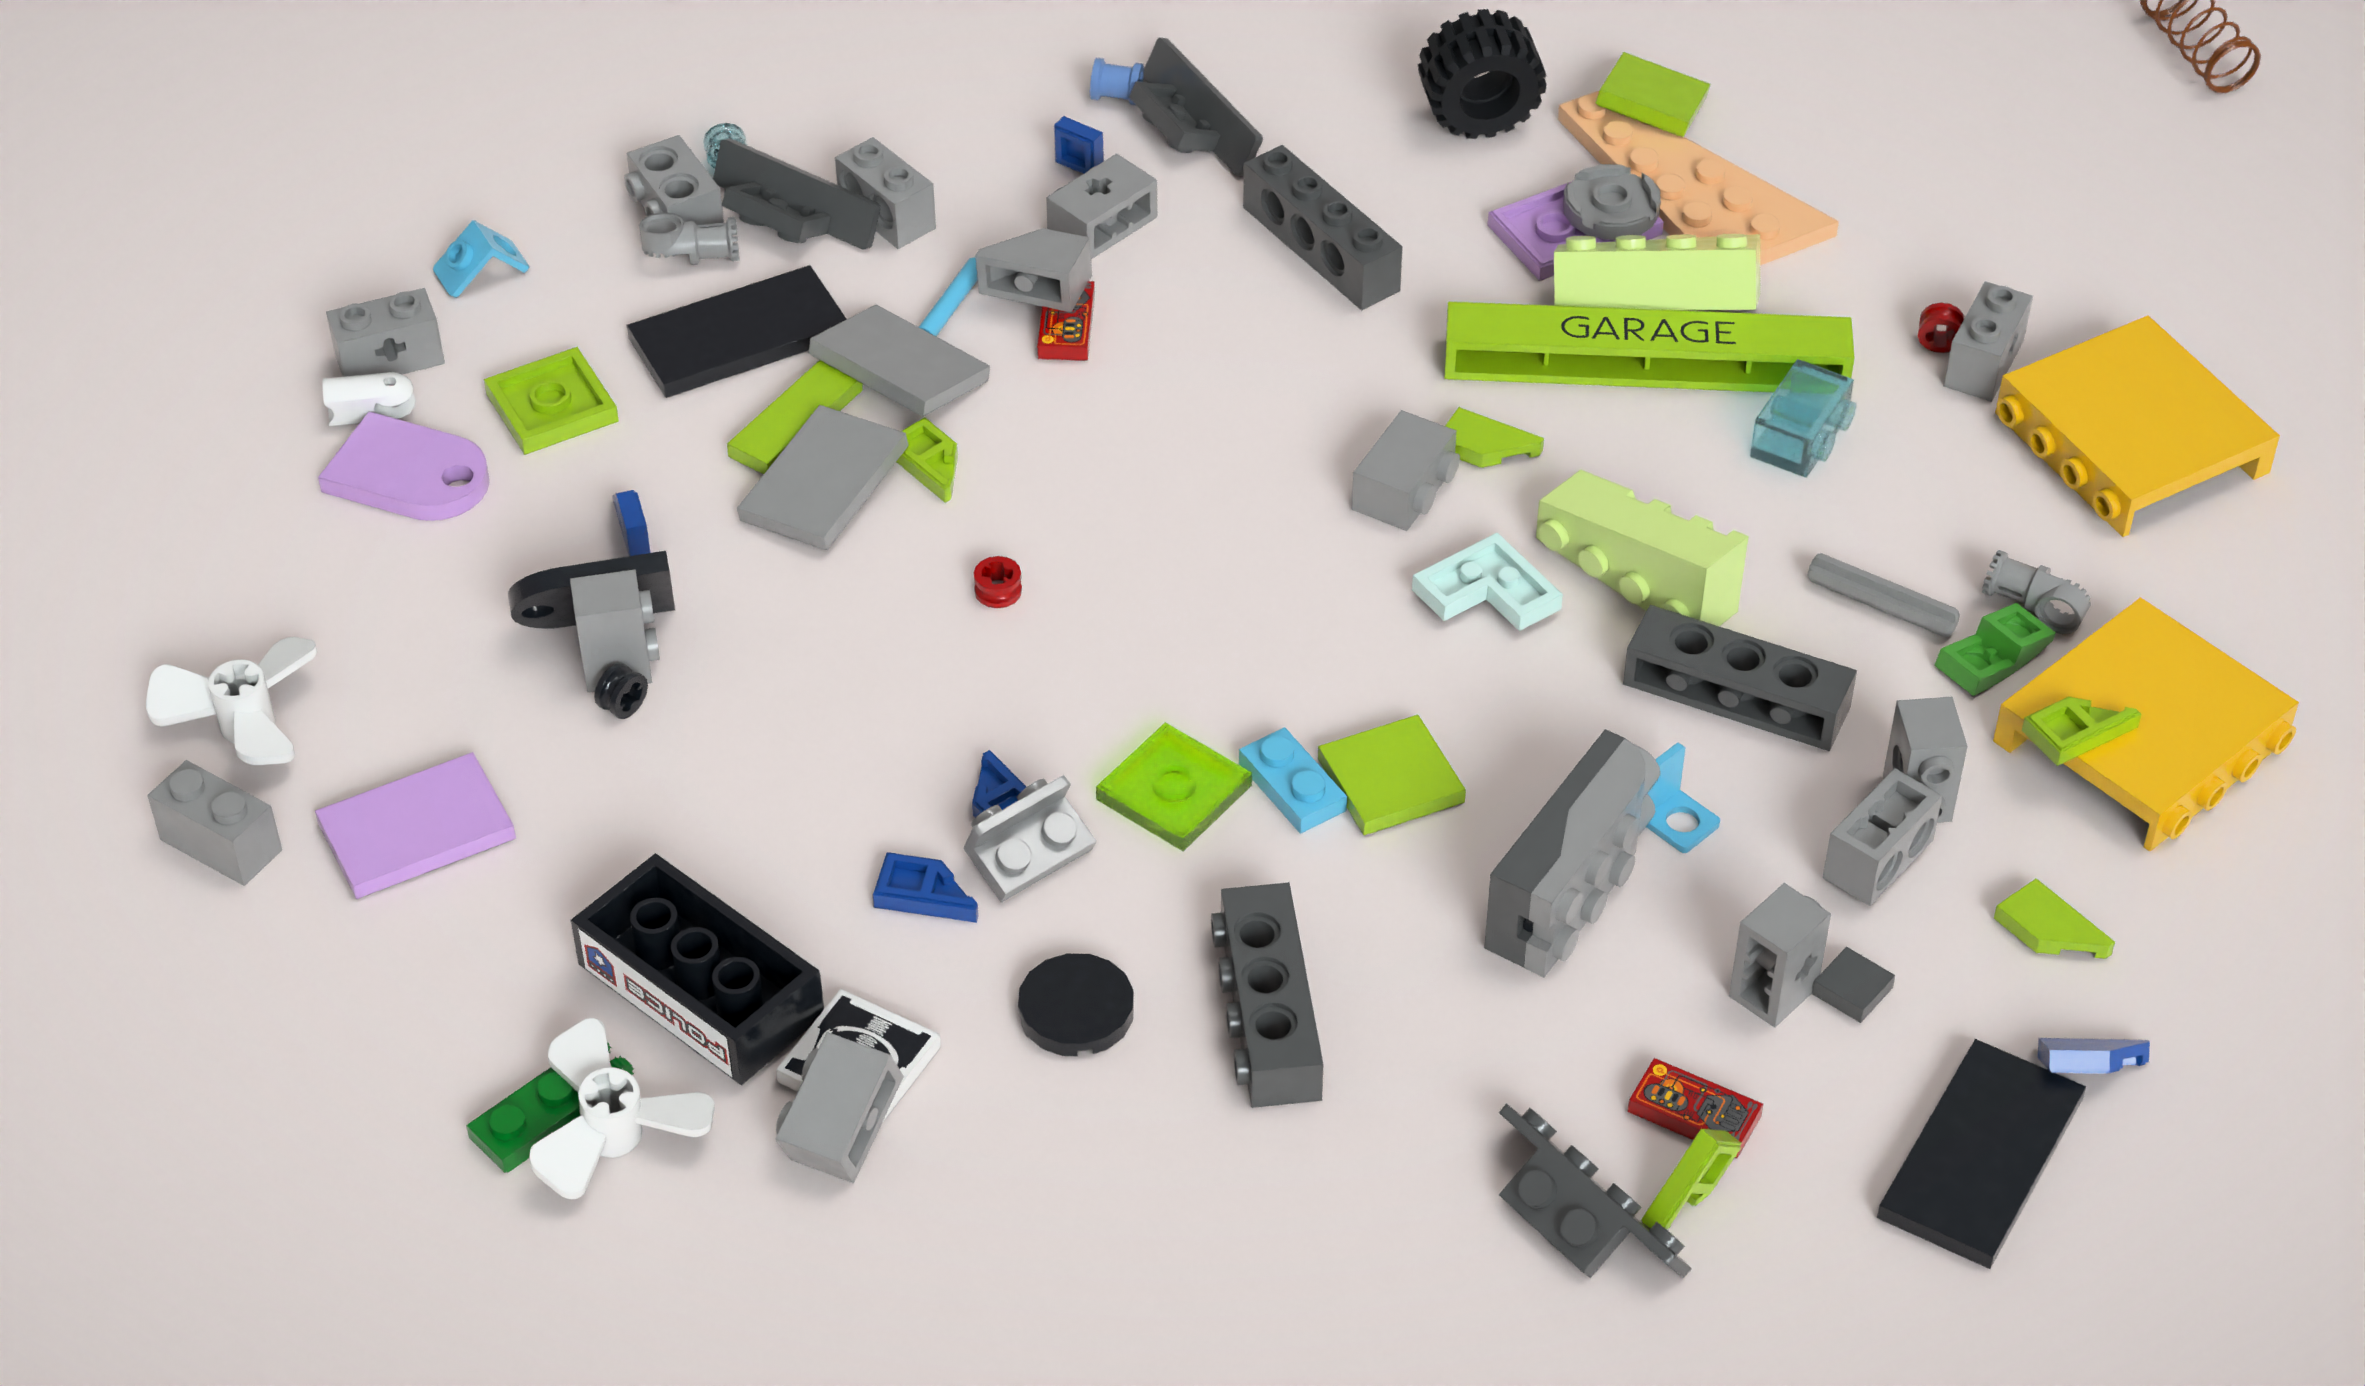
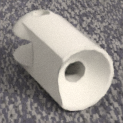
M395 372L323 379L324 405L328 407L329 426L360 423L369 411L395 419L404 418L411 413L416 402L411 380Z

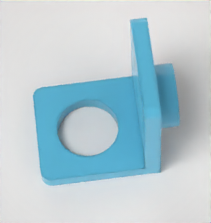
M472 220L437 261L433 271L448 294L457 298L492 257L524 273L530 266L510 239Z
M1678 742L1655 759L1660 768V776L1647 793L1655 804V814L1646 827L1680 852L1688 853L1719 828L1720 818L1680 790L1686 748ZM1683 812L1694 816L1699 825L1692 831L1679 832L1672 829L1667 824L1666 819L1674 813Z

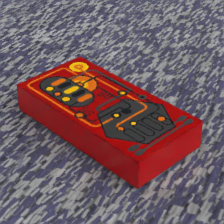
M1095 281L1088 282L1072 312L1042 306L1038 338V359L1088 360L1095 299Z
M1656 1058L1652 1060L1629 1099L1628 1105L1629 1113L1692 1140L1695 1139L1701 1129L1727 1131L1742 1143L1741 1149L1735 1156L1737 1159L1760 1120L1763 1110V1103Z

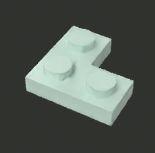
M1498 533L1414 574L1412 580V591L1443 621L1487 600L1516 629L1521 631L1562 609L1563 594Z

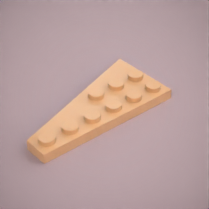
M1599 91L1559 105L1558 120L1600 164L1623 165L1631 168L1630 174L1641 178L1643 173L1654 181L1660 189L1661 205L1659 217L1664 221L1663 229L1669 235L1688 234L1695 235L1696 237H1715L1721 234H1760V265L1837 236L1839 221L1683 136L1675 135L1598 106L1595 103Z

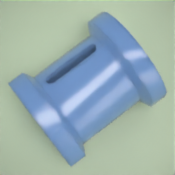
M1096 58L1090 82L1091 100H1100L1101 96L1127 99L1130 105H1135L1130 100L1129 95L1136 81L1143 82L1144 65L1142 63H1135L1133 67L1106 64L1104 58Z

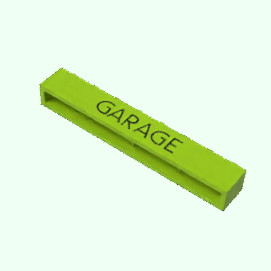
M1448 301L1445 379L1849 395L1855 359L1851 317Z

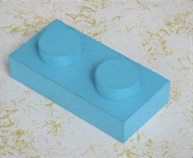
M1285 727L1239 749V765L1300 834L1347 811V795Z

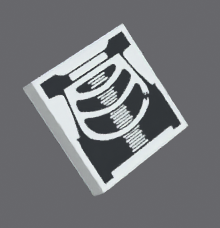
M840 989L776 1069L777 1081L798 1092L803 1082L802 1070L806 1058L813 1049H819L826 1032L885 1052L892 1056L904 1076L886 1113L885 1120L941 1047L940 1034Z

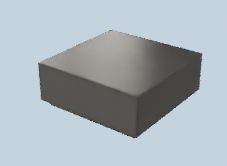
M1846 946L1814 981L1812 994L1861 1023L1891 991L1895 975Z

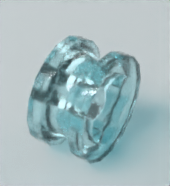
M717 124L711 127L704 136L703 143L707 161L714 169L721 140L731 138L747 145L745 133L735 124Z

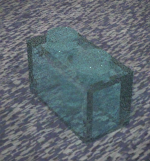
M1797 359L1755 419L1750 457L1807 478L1818 460L1825 462L1830 456L1839 429L1846 431L1854 418L1857 406L1856 402L1851 401L1854 379Z

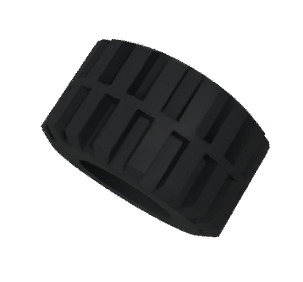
M1479 9L1477 14L1470 16L1468 12L1458 15V20L1454 22L1448 20L1440 25L1441 32L1432 33L1427 39L1429 47L1422 48L1419 55L1421 63L1418 64V73L1433 115L1436 116L1437 122L1443 128L1448 127L1450 133L1457 136L1465 132L1466 137L1470 139H1477L1481 134H1485L1486 138L1495 137L1496 132L1505 130L1507 133L1515 129V123L1518 121L1524 123L1531 117L1529 112L1531 109H1538L1542 102L1540 95L1546 92L1547 84L1544 79L1547 77L1528 28L1524 27L1522 21L1516 16L1509 18L1507 12L1500 10L1490 14L1488 9ZM1488 72V73H1486V74H1484V75H1482V76L1476 77V76H1478L1479 74Z

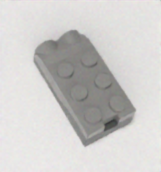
M1607 729L1601 733L1491 872L1484 949L1541 977H1545L1558 959L1566 961L1577 944L1579 932L1586 922L1594 924L1603 912L1608 893L1615 885L1622 887L1628 880L1635 864L1634 855L1636 853L1637 839L1654 817L1655 804L1647 793L1659 779L1660 768L1655 758L1649 752Z

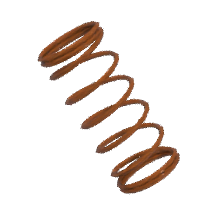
M2140 0L2145 13L2155 20L2161 31L2167 34L2171 44L2180 49L2183 58L2192 63L2195 72L2204 78L2206 85L2212 91L2227 93L2236 90L2255 75L2261 60L2258 47L2252 43L2251 39L2245 36L2239 37L2240 28L2238 24L2227 22L2228 15L2226 10L2214 7L2215 0H2210L2211 7L2191 19L2183 31H2172L2173 20L2186 14L2196 5L2198 0H2194L2187 9L2180 13L2178 11L2190 0H2179L2170 8L2162 11L2159 10L2164 0H2159L2156 11L2149 9L2147 0ZM2213 11L2222 13L2223 23L2208 30L2196 45H2184L2186 33L2199 28L2208 20ZM2208 13L2203 20H2201L2197 25L2190 28L2194 21H2196L2203 14ZM2160 20H2170L2168 29L2162 25ZM2230 25L2235 28L2236 36L2219 46L2208 60H2196L2199 47L2212 42L2220 35L2225 26ZM2220 28L2210 39L2204 41L2210 33ZM2182 34L2180 43L2175 41L2173 35ZM2240 47L2249 48L2244 60L2234 69L2224 74L2211 75L2215 64L2227 53ZM2185 49H2195L2192 58L2187 55ZM2253 50L2254 62L2242 78L2227 86H2215L2212 84L2210 79L2228 76L2242 67ZM2207 63L2205 73L2199 69L2197 64Z

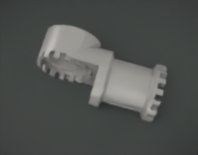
M657 213L645 217L640 222L642 250L645 254H649L650 257L654 256L653 253L656 254V258H660V254H664V258L669 257V255L689 254L690 265L698 264L700 259L730 257L732 261H739L738 243H733L738 241V236L733 237V235H737L735 217H729L726 223L696 225L694 220L683 221L676 214Z
M1997 550L1993 561L1989 565L1990 568L1994 569L1993 572L1988 570L1986 573L1991 578L1986 577L1982 586V593L1991 596L1997 593L2024 603L2026 610L2034 612L2037 619L2059 634H2070L2076 631L2091 606V602H2089L2090 596L2085 595L2086 590L2084 588L2079 589L2080 584L2075 583V585L2070 584L2072 580H2064L2063 578L2050 575L2051 568L2043 565L2036 568L2008 558V553ZM2050 600L2065 602L2073 609L2074 614L2061 613L2060 609L2053 607L2054 605Z

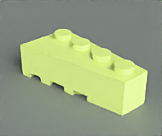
M1679 234L1666 236V239L1646 240V237L1641 235H1625L1616 237V242L1597 243L1596 237L1572 236L1566 238V244H1558L1554 251L1555 306L1654 310H1756L1761 293L1760 234H1721L1715 237H1696L1695 235Z
M1579 470L1539 500L1536 539L1541 541L1550 550L1558 552L1582 568L1589 576L1597 578L1623 595L1630 603L1638 605L1645 611H1647L1650 605L1716 626H1721L1738 612L1749 536L1735 530L1731 531L1728 535L1714 531L1712 521L1697 515L1690 520H1686L1672 514L1671 505L1657 499L1652 500L1648 504L1636 500L1633 490L1583 470Z

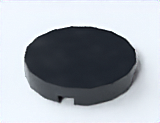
M1067 953L1043 961L1027 974L1019 988L1018 1014L1026 1036L1041 1049L1061 1056H1078V1051L1093 1049V1054L1109 1049L1124 1038L1133 1022L1134 990L1126 973L1111 961L1092 954Z

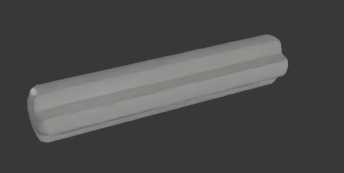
M1823 553L1817 554L1809 566L1807 576L1811 582L1941 636L1950 637L1958 625L1960 614L1956 608Z

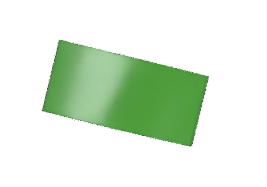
M2014 603L1983 616L1976 634L1941 648L1934 666L1971 695L1975 696L2000 683L2026 665L2053 641L2056 632L2018 603Z

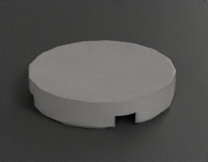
M1600 164L1585 168L1575 174V180L1571 183L1568 181L1564 188V215L1573 227L1593 237L1616 240L1618 236L1641 235L1652 228L1659 217L1661 205L1660 189L1647 175L1642 173L1640 178L1637 175L1630 174L1631 168L1623 165Z

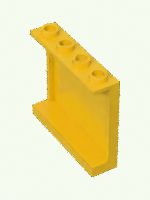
M2149 315L2002 375L1995 414L1999 416L2002 423L2010 427L2031 448L2037 457L2042 458L2063 479L2069 488L2074 489L2095 510L2097 515L2102 520L2107 521L2122 537L2129 535L2136 510L2239 466L2253 480L2269 474L2280 435Z
M2140 597L2005 700L2000 706L1993 742L2011 753L2029 739L2022 732L2024 718L2067 697L2092 701L2091 707L2118 712L2124 711L2125 707L2137 709L2142 714L2138 728L2063 764L2149 823L2143 847L2148 851H2152L2166 838L2176 839L2189 825L2192 817L2203 808L2207 811L2213 809L2221 801L2226 790L2239 780L2243 783L2250 779L2258 769L2261 761L2272 752L2278 755L2288 747L2296 733V727L2292 724L2299 702Z

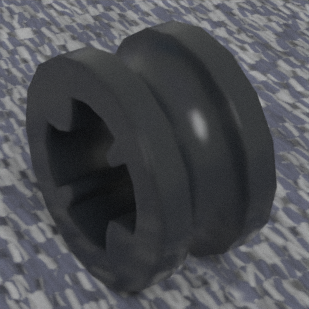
M617 663L606 670L599 679L594 694L595 703L604 710H610L617 718L626 719L632 716L642 705L648 689L647 679L640 673L632 672L628 666Z

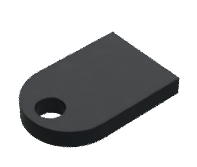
M666 551L564 566L526 576L513 584L508 591L511 617L518 624L532 628L554 629L575 626L571 578L636 569L639 591L650 590L653 613L675 610Z

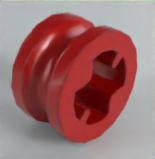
M1935 303L1926 307L1920 315L1918 331L1920 343L1932 352H1950L1952 341L1965 319L1963 312L1958 307L1949 303ZM1937 325H1946V331L1936 330Z
M1003 556L988 557L980 561L974 570V590L977 600L991 608H1004L1015 604L1020 599L1022 593L1020 566L1014 560ZM1002 580L1003 583L992 584V581Z

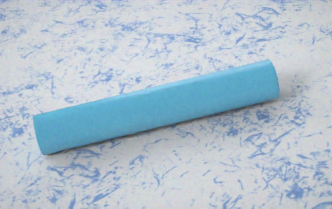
M975 257L968 259L919 325V328L934 336L938 335L978 280Z

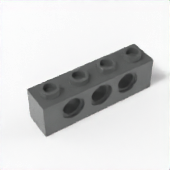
M1280 145L1244 163L1243 208L1361 311L1400 292L1403 246L1284 145Z
M1650 605L1627 647L1623 685L1830 751L1851 708L1857 670Z
M1290 882L1221 889V912L1211 913V929L1214 948L1224 947L1226 957L1218 959L1222 993L1232 992L1234 1002L1226 1003L1229 1038H1240L1241 1049L1234 1050V1068L1237 1085L1248 1084L1251 1108L1322 1101L1324 1064Z

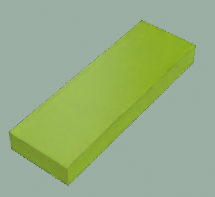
M819 360L727 443L728 457L765 474L819 405L841 411L863 390L862 383Z

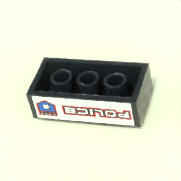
M656 853L571 919L578 964L741 1086L807 1031L824 1010L820 970Z

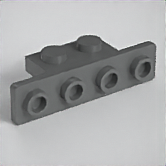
M1159 37L1144 68V79L1146 82H1135L1129 95L1130 100L1143 112V118L1155 125L1167 138L1166 142L1172 148L1183 153H1191L1193 150L1214 152L1236 176H1244V163L1256 157L1263 142V136L1168 38Z
M727 138L721 140L713 180L718 186L725 188L722 206L738 213L741 221L756 226H768L778 231V237L793 243H804L808 238L829 234L862 250L872 247L881 210L878 202L734 139Z
M1507 1103L1499 1111V1114L1532 1142L1538 1150L1499 1193V1196L1565 1257L1591 1278L1631 1232L1682 1277L1689 1273L1692 1268L1678 1256L1685 1246L1658 1222L1650 1230L1635 1217V1214L1642 1207L1615 1183L1607 1191L1592 1179L1599 1168L1573 1145L1563 1153L1550 1141L1557 1131L1533 1109L1529 1107L1521 1115Z

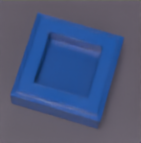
M1065 116L1054 124L1055 162L1083 174L1104 162L1103 132Z

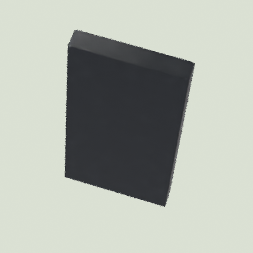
M811 265L628 324L627 331L629 340L665 398L808 351L810 338L847 319Z
M1975 1039L1880 1203L1877 1218L1991 1269L2080 1106L2086 1086L2059 1074L2051 1073L2045 1068Z

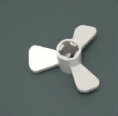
M299 637L282 639L271 647L259 664L248 660L229 661L218 666L211 673L210 677L170 664L161 665L152 672L149 680L146 699L149 719L153 724L163 727L216 714L222 736L235 744L236 754L242 761L253 765L290 762L295 757L293 744L275 725V716L268 688L312 660L317 654L315 641Z
M596 1018L582 1020L557 1036L548 1049L550 1067L579 1093L580 1116L535 1143L530 1150V1165L534 1174L557 1194L567 1199L579 1198L585 1193L600 1156L619 1157L632 1151L641 1139L642 1125L689 1137H699L707 1134L712 1128L715 1111L714 1100L709 1095L700 1092L640 1098V1089L636 1079L627 1071L613 1068L610 1065L604 1024Z

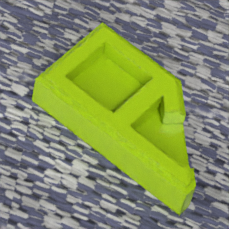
M1458 407L1445 425L1457 431L1455 453L1460 455V460L1481 468L1501 464L1502 458L1526 454L1531 458L1540 456L1543 452V437Z
M924 417L901 431L906 433L909 446L896 462L946 503L952 498L958 459L957 443Z
M2067 697L2026 716L2022 732L2056 766H2059L2138 728L2142 714L2137 709L2125 707V710L2122 712L2091 707L2092 701Z
M2037 878L1996 906L1994 919L2035 953L2060 955V951L2063 949L2092 952L2095 958L2103 959L2112 955L2115 941Z
M1701 1129L1644 1214L1641 1222L1650 1229L1658 1222L1668 1230L1686 1201L1690 1205L1696 1206L1712 1193L1741 1149L1742 1143L1727 1131Z

